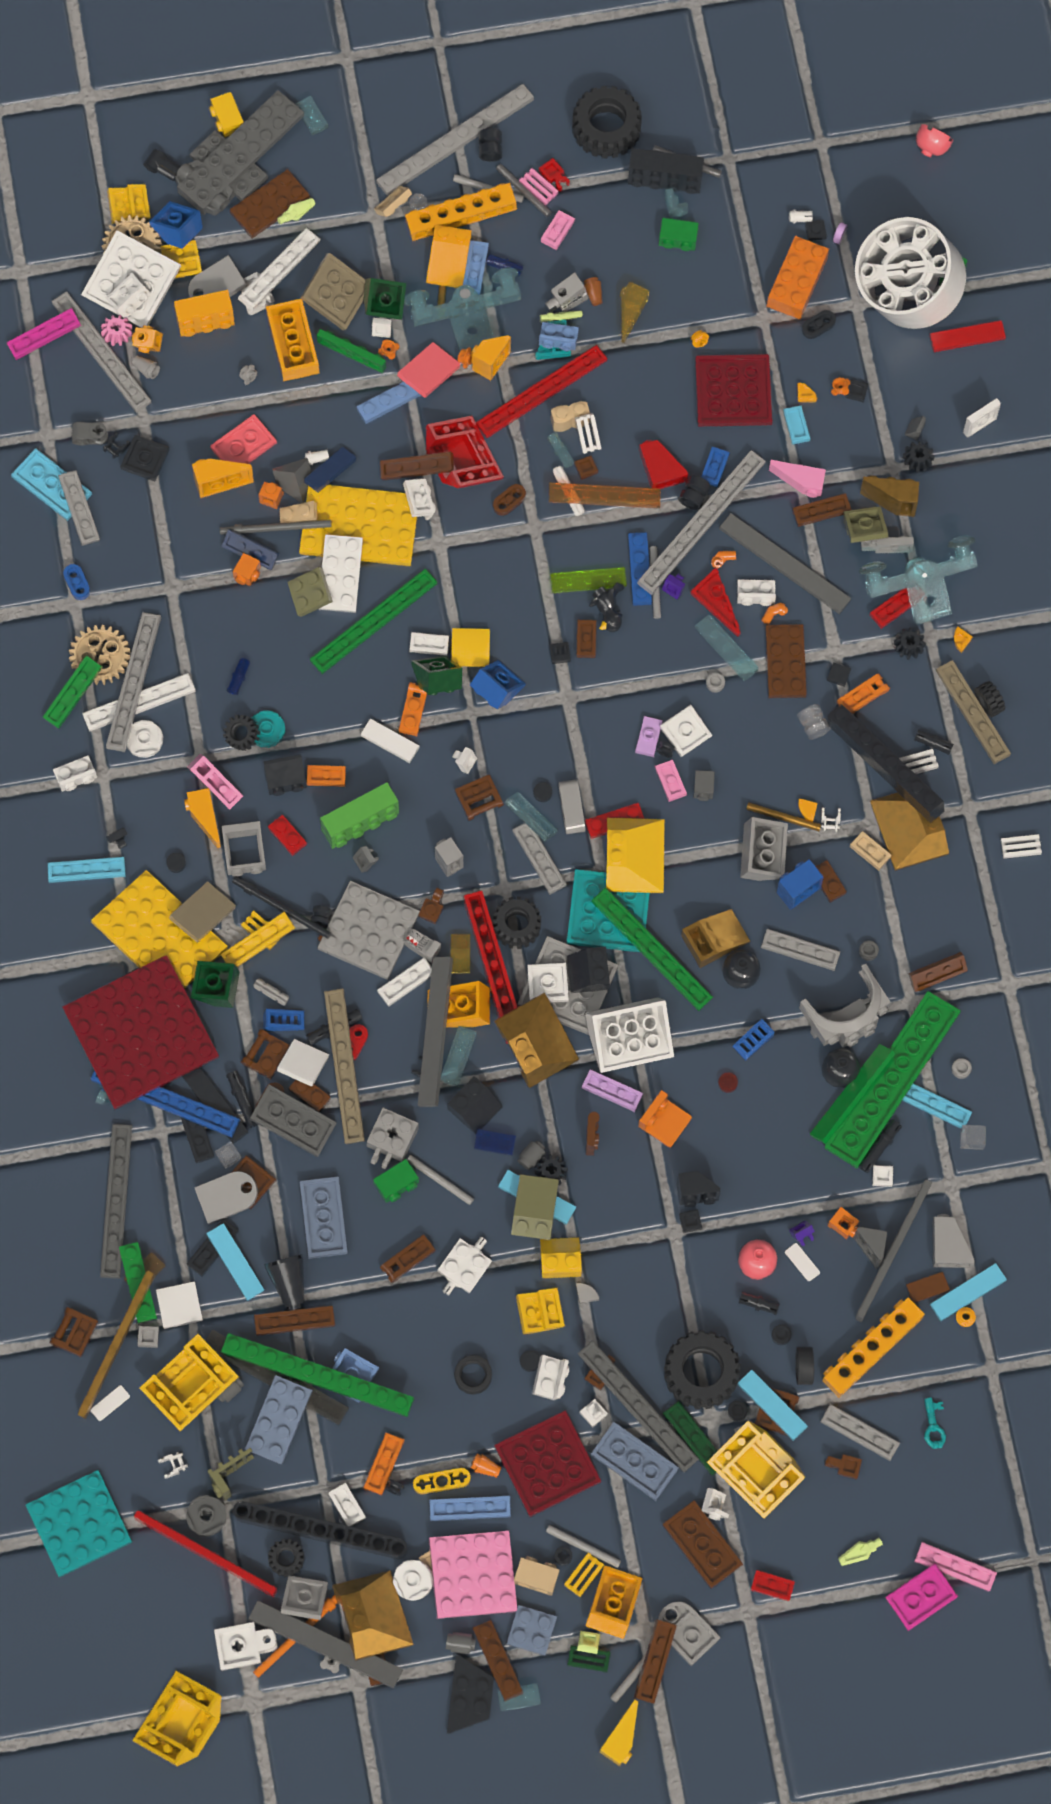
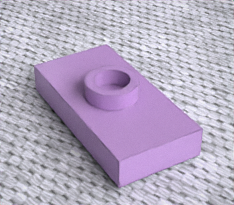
M644 716L635 753L654 757L661 730L659 726L662 725L663 720Z

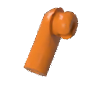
M736 551L717 552L711 560V565L714 568H720L726 560H736Z
M784 603L769 606L761 619L762 622L769 625L774 615H786L788 607Z

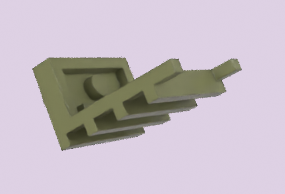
M251 1448L244 1452L242 1449L238 1450L239 1455L237 1457L229 1456V1462L224 1465L220 1462L218 1464L219 1468L214 1472L212 1469L208 1470L209 1477L213 1482L212 1489L218 1498L223 1497L226 1501L232 1497L230 1489L223 1478L254 1459L252 1454L246 1458L248 1454L253 1452Z

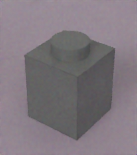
M695 771L694 798H698L700 801L713 799L714 771Z

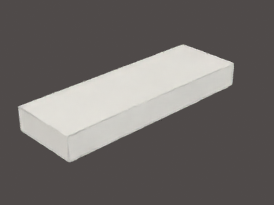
M372 719L369 720L361 733V737L408 763L412 761L419 749V745Z
M423 958L383 985L377 992L389 1007L431 978L432 967Z

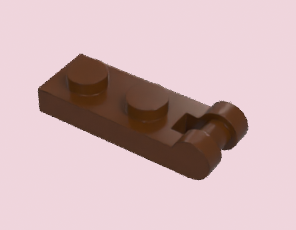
M423 1234L382 1264L380 1269L383 1273L386 1272L389 1276V1281L394 1283L433 1254L436 1249ZM395 1264L400 1268L396 1272L392 1269V1266Z

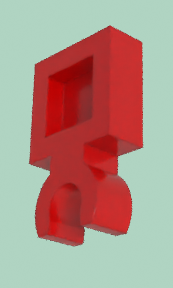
M554 158L539 168L541 175L550 184L556 183L558 191H562L560 183L563 182L567 186L570 185L569 179L562 176L564 175V170Z

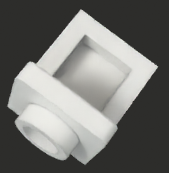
M707 1488L702 1511L709 1514L708 1517L714 1520L728 1518L729 1514L722 1511L726 1494L713 1488Z

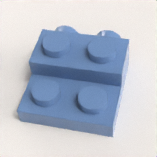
M344 1348L343 1352H338L334 1359L335 1365L332 1368L372 1382L379 1370V1367Z

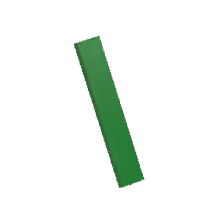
M881 1044L878 1045L860 1068L856 1079L846 1086L811 1131L810 1135L814 1139L824 1144L828 1142L895 1055L893 1050Z

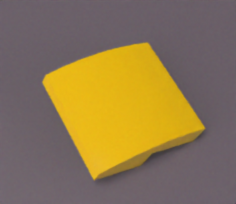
M128 184L126 188H108L107 195L112 224H115V220L120 223L121 217L125 221L128 220L129 215L132 220L135 219L136 215H138L139 221L143 217L146 220L150 219L146 184Z
M196 240L190 241L183 249L172 245L160 246L162 255L181 265L175 278L197 275L202 272Z
M452 628V661L459 666L485 667L489 665L490 629Z
M557 1288L538 1290L534 1293L518 1294L516 1296L523 1334L543 1332L565 1326Z

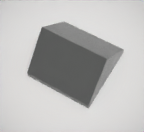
M859 1227L856 1229L854 1240L877 1270L880 1268L883 1260L887 1231Z

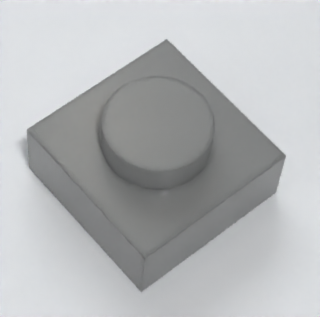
M139 1326L138 1347L158 1348L159 1327Z

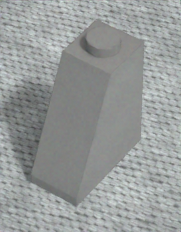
M939 1214L937 1217H934L933 1267L973 1268L974 1258L955 1218L949 1217L948 1214Z

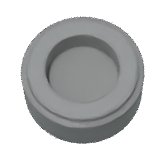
M711 673L706 680L708 690L715 693L722 691L725 686L723 675Z
M960 1058L954 1061L952 1073L955 1077L964 1079L971 1073L972 1066L968 1060Z

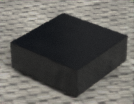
M851 379L848 387L849 393L846 395V398L864 403L868 383Z
M833 662L827 681L845 687L851 668Z
M698 1209L679 1213L683 1234L702 1230Z

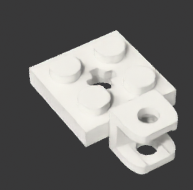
M254 1622L214 1630L221 1671L261 1663L260 1654L277 1649L274 1631L270 1629L256 1631ZM267 1638L271 1639L269 1643H265ZM236 1641H239L240 1644H243V1648H241L240 1652H237L236 1649H232V1646L236 1644Z

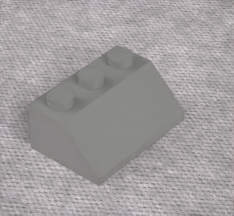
M751 817L744 823L740 878L756 881L775 880L784 874L788 823Z

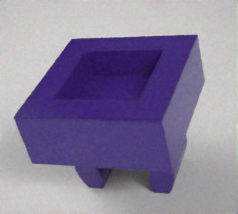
M669 574L662 590L678 600L685 586V583L682 582L685 577L677 574L676 577Z
M803 1221L789 1229L791 1236L802 1246H805L803 1239L808 1236L809 1240H814L812 1233L815 1231L807 1221Z

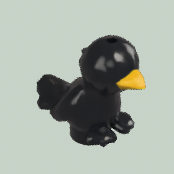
M616 583L609 590L602 586L593 593L594 599L589 606L594 607L596 605L603 615L599 629L609 632H616L620 629L622 614H620V610L616 612L614 609L617 593L625 589L623 584Z

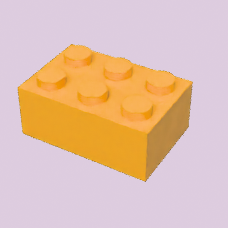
M228 290L174 301L181 337H190L200 332L209 333L214 329H227L235 325Z

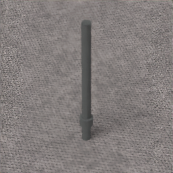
M321 520L247 526L235 524L232 527H220V534H227L229 529L243 535L244 533L329 528L332 527V521Z

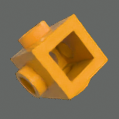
M143 325V328L136 327L132 335V345L142 353H149V351L160 352L163 334L154 330V327Z

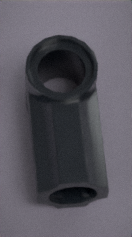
M153 149L143 163L148 171L152 173L158 172L172 181L176 180L177 172L181 167L167 159L165 154L157 149Z

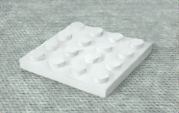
M117 230L81 295L120 315L105 298L133 273L151 293L146 301L127 317L128 321L143 328V325L149 326L181 265Z

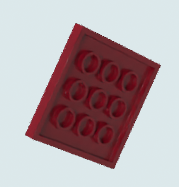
M769 354L695 356L698 427L772 425Z
M566 1410L494 1445L529 1517L601 1483Z

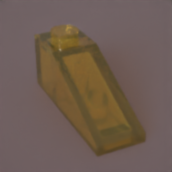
M629 282L627 287L624 286L620 293L621 342L623 343L626 342L649 299V290L632 282Z

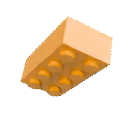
M302 299L266 306L267 319L283 382L319 374V364Z

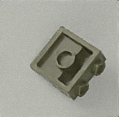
M881 506L844 511V525L851 543L888 538Z

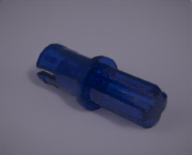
M489 255L487 259V265L500 269L503 273L506 271L519 277L522 272L515 270V268L523 270L524 265L508 261V258L505 260Z
M245 658L239 660L235 672L231 674L232 679L226 690L228 693L238 695L242 682L246 680L245 675L250 665L249 660Z

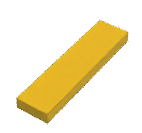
M283 912L220 955L226 963L235 964L236 967H239L294 930L295 926L287 914Z

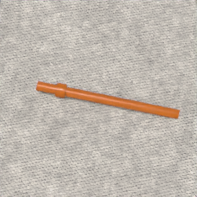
M335 1595L325 1600L321 1618L328 1611L331 1612L336 1608L337 1600ZM309 1618L305 1623L314 1626L319 1620ZM287 1639L253 1671L256 1677L259 1678L296 1642Z

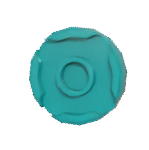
M263 710L251 717L259 725V729H257L260 731V735H257L259 741L255 740L257 746L270 748L278 745L285 736V723L278 713Z

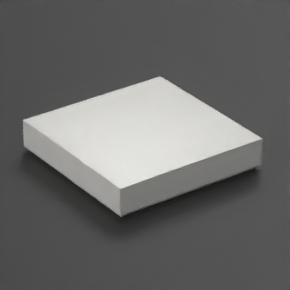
M997 398L967 417L963 431L966 437H970L997 419L1001 404Z
M691 705L659 726L670 743L676 747L675 750L680 757L712 736Z
M566 963L527 965L530 1000L545 993L549 1002L569 1001Z
M294 1039L280 1062L277 1071L309 1086H313L327 1062L329 1054Z
M195 1282L156 1290L164 1329L203 1321Z

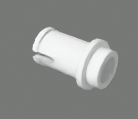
M793 209V211H789V222H793V224L796 222H810L812 217L805 216H811L812 211H796V209Z
M328 450L308 451V453H305V458H308L310 465L324 462L329 459Z

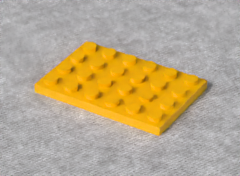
M327 485L317 493L308 486L306 502L315 501L317 503V521L331 520L332 527L302 529L299 550L301 555L323 557L325 535L363 538L361 561L411 566L417 517H412L406 493Z
M147 870L91 919V923L139 968L167 955L184 989L194 980L197 961L214 962L220 954L228 949V946L212 931L197 943L173 923L169 916L182 903Z

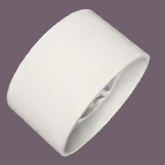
M903 217L883 223L868 235L861 245L856 258L855 278L865 300L887 320L900 327L918 329L940 322L955 309L965 289L966 268L957 248L935 226L922 219ZM913 237L912 243L901 244V241ZM940 239L945 245L946 253L932 258L929 251ZM921 259L922 261L911 262L910 260ZM944 262L942 267H938L939 263ZM938 277L944 278L936 294L932 292L936 287ZM883 284L887 291L877 301L874 287ZM902 285H912L909 287H898ZM892 298L891 302L885 305ZM904 298L916 301L917 307L902 311Z

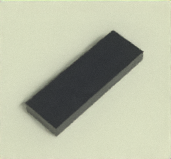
M180 1117L196 1164L215 1158L204 1126Z
M222 1219L217 1227L224 1223L230 1235L234 1238L239 1230L225 1219ZM209 1238L204 1241L186 1264L201 1277L219 1257Z

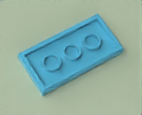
M35 448L11 474V477L67 521L72 517L58 475L67 472ZM82 485L86 500H88L92 492Z

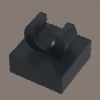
M568 642L549 645L552 664L571 662Z
M124 827L106 836L108 842L112 843L115 841L119 849L127 846L123 839V836L127 835Z

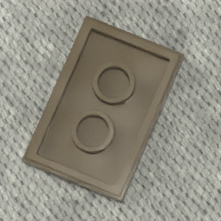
M207 881L169 916V919L198 943L236 908V905Z

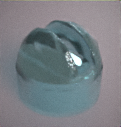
M101 1088L95 1101L100 1105H106L110 1102L103 1088Z

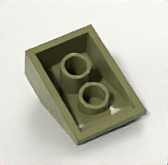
M520 1174L511 1235L551 1239L559 1179Z

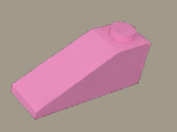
M775 460L770 461V472L808 497H821L825 469Z
M199 754L187 766L228 809H231L243 797L202 754Z

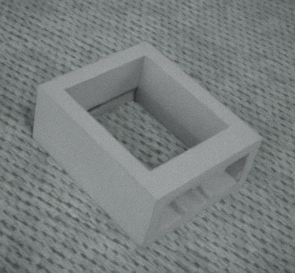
M260 821L222 826L228 875L238 877L242 876L243 873L259 874L265 871L266 865ZM257 835L260 862L232 866L228 839Z

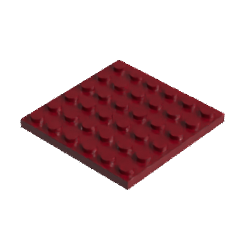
M167 955L62 1007L114 1110L219 1058Z

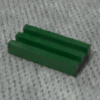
M571 1645L567 1666L607 1673L610 1652L597 1651L596 1655L606 1656L605 1660L573 1654L574 1651H578V1646ZM572 1659L604 1664V1667L572 1662Z

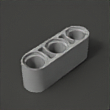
M578 780L558 782L566 834L585 832Z

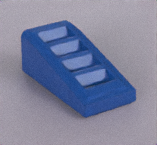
M266 1009L263 1013V1030H304V1011ZM279 1016H281V1024H278ZM286 1016H289V1024H286ZM294 1016H297V1025L294 1024ZM270 1017H273V1023H270Z
M761 1019L732 1047L746 1061L774 1036L775 1032ZM761 1028L767 1035L764 1036L759 1029ZM754 1033L761 1039L760 1041L753 1036ZM748 1038L755 1044L754 1047L747 1041ZM742 1043L750 1050L748 1053L740 1046Z

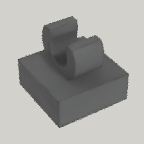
M367 846L360 847L352 857L362 873L368 871L379 860L378 857L374 858L372 856L374 850L368 849Z

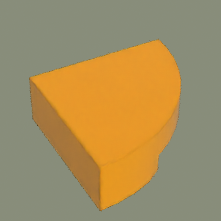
M804 383L797 384L798 402L817 401L816 394Z
M957 626L954 633V644L962 653L973 636Z
M799 799L798 808L806 820L813 822L818 803Z

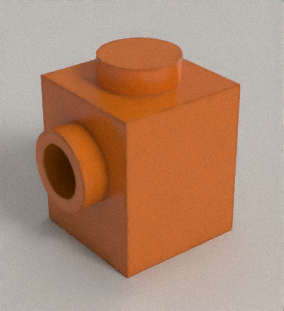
M243 553L233 570L235 581L241 585L251 586L252 582H256L260 575V561Z

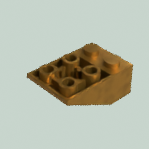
M870 475L863 477L860 494L895 515L914 517L918 504L919 482L913 479L896 480L893 477L878 478L877 476Z
M732 909L699 920L682 929L681 934L700 968L750 942Z

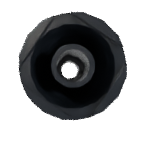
M302 1254L264 1264L285 1308L289 1307L290 1310L302 1308L301 1303H305Z

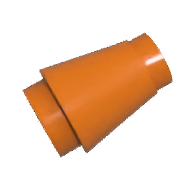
M476 1454L470 1467L476 1473L496 1478L501 1470V1466H498V1464L483 1454Z

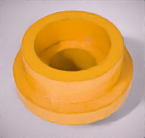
M702 330L696 331L691 337L692 345L696 348L705 346L709 340V335Z
M963 1307L956 1313V1321L962 1327H969L975 1322L976 1315L971 1308ZM968 1314L970 1318L965 1320L962 1315Z

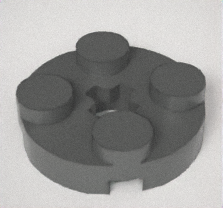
M203 1495L195 1498L190 1503L186 1513V1520L190 1529L199 1536H212L217 1534L226 1524V1510L219 1499ZM202 1512L212 1513L209 1521L201 1519L203 1516Z

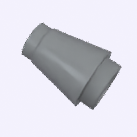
M138 355L132 360V365L146 378L154 379L160 371V366H158L157 362Z

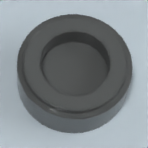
M865 941L859 948L860 957L866 961L874 960L879 952L877 944L873 941Z

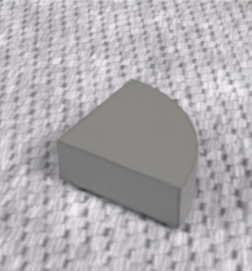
M582 1283L576 1284L580 1304L599 1300L597 1292L591 1286Z

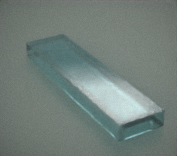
M710 614L695 625L697 631L743 681H746L759 670L758 666Z

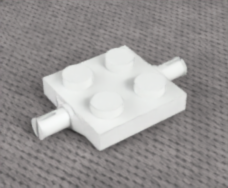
M482 1237L479 1238L474 1246L459 1239L437 1270L448 1280V1284L442 1290L444 1293L447 1291L446 1295L449 1296L455 1286L462 1288L470 1294L491 1264L492 1260L480 1251L485 1243H487Z

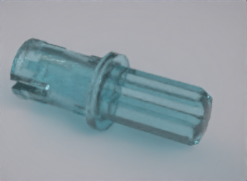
M558 433L549 435L547 440L553 447L554 454L558 455L565 468L571 467L574 461L567 451L568 447L563 444Z

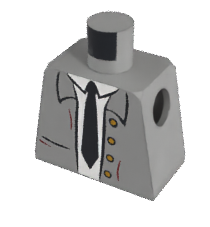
M573 273L551 290L553 298L545 304L550 312L558 307L563 312H567L589 298L585 286L576 273Z

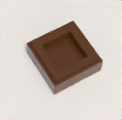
M591 455L574 461V466L581 480L598 474V469Z

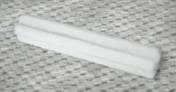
M562 466L555 467L553 474L576 516L582 515L584 508Z

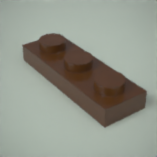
M846 493L792 508L797 527L844 515V511L851 510Z
M959 952L908 974L913 990L918 992L967 972L968 969L962 952Z

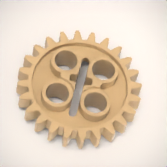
M130 215L126 221L123 217H121L120 223L115 220L116 226L109 225L111 231H105L108 238H102L103 242L106 243L102 245V248L106 250L117 230L125 235L126 231H129L132 239L156 252H161V248L158 246L162 244L161 240H159L160 235L151 228L152 226L149 222L146 223L144 217L139 221L138 215H136L134 220H132ZM136 231H142L139 236H133Z
M94 625L93 631L87 627L88 633L86 634L80 631L81 638L75 636L77 643L71 642L73 649L69 650L70 655H72L69 657L70 662H73L71 664L72 669H77L87 655L99 665H110L107 669H101L94 679L96 685L99 680H102L103 685H105L106 679L112 683V677L114 676L119 679L118 673H125L123 667H128L127 661L130 659L128 654L131 653L130 648H126L129 645L128 641H124V635L119 636V630L112 633L111 626L108 630H105L104 625L99 630ZM93 641L99 642L97 646L90 645ZM111 647L117 648L115 652L107 651Z

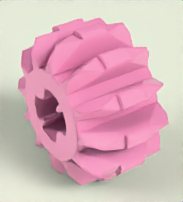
M113 314L111 320L106 318V324L101 325V335L105 337V342H111L112 346L116 343L121 346L122 341L128 343V337L132 336V325L129 324L128 319H122L121 315L115 318Z

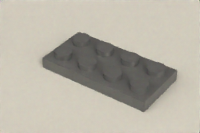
M271 1085L267 1086L250 1117V1120L316 1157L319 1156L337 1123Z

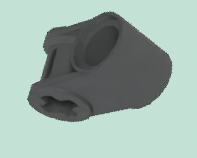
M99 422L73 423V444L102 445L107 442L108 433L104 424Z

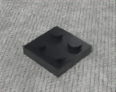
M134 435L120 468L155 482L168 455L169 447Z

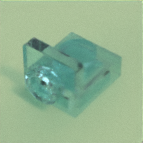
M666 189L665 202L669 216L681 217L687 214V202L679 204L677 194L674 195L673 189Z

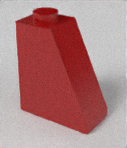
M647 440L640 444L639 453L652 491L687 481V470L658 440Z

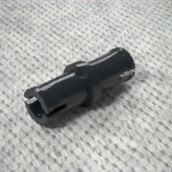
M919 729L914 741L930 746L929 749L934 748L947 755L950 754L953 743L951 744L938 738L937 735L932 736Z
M743 1291L739 1299V1304L753 1307L756 1311L762 1310L777 1315L780 1303L764 1299L761 1295L757 1297Z

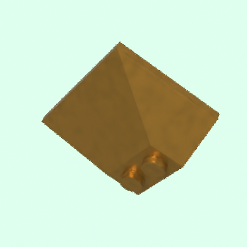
M898 792L870 801L887 851L892 855L890 859L895 871L949 855L946 834L940 816L930 823Z
M545 993L540 994L494 1021L502 1038L507 1040L522 1069L520 1072L528 1088L579 1060Z
M391 1571L332 1585L337 1603L342 1606L351 1635L350 1645L355 1660L413 1646L398 1593L393 1584Z

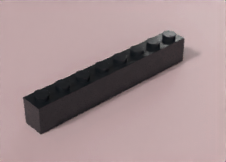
M842 704L827 715L829 727L926 820L931 823L945 812L944 801Z

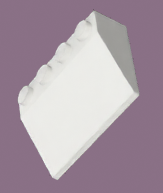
M653 998L585 1013L589 1036L601 1073L674 1057L666 1001L661 998Z

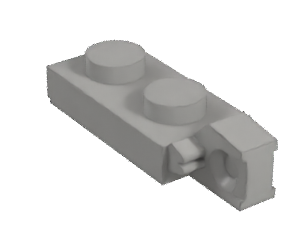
M900 536L862 541L861 550L875 551V553H912L914 538Z

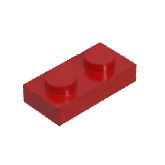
M283 815L268 826L270 832L292 856L307 845L304 838Z
M756 1570L751 1591L789 1602L795 1581Z

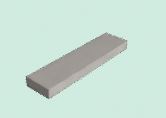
M74 470L58 475L81 545L84 546L100 541L77 471Z
M530 821L512 829L549 895L566 887V882Z
M770 929L766 930L761 946L763 949L835 971L840 951Z
M832 1404L829 1405L821 1420V1423L891 1461L900 1444L898 1441Z

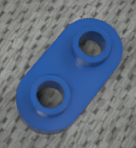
M68 565L64 569L63 574L70 592L75 599L84 600L90 594L89 584L78 565ZM71 574L77 575L74 578L70 577ZM80 589L84 590L81 594L78 593Z

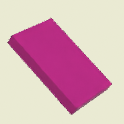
M934 1563L885 1598L909 1631L958 1596Z

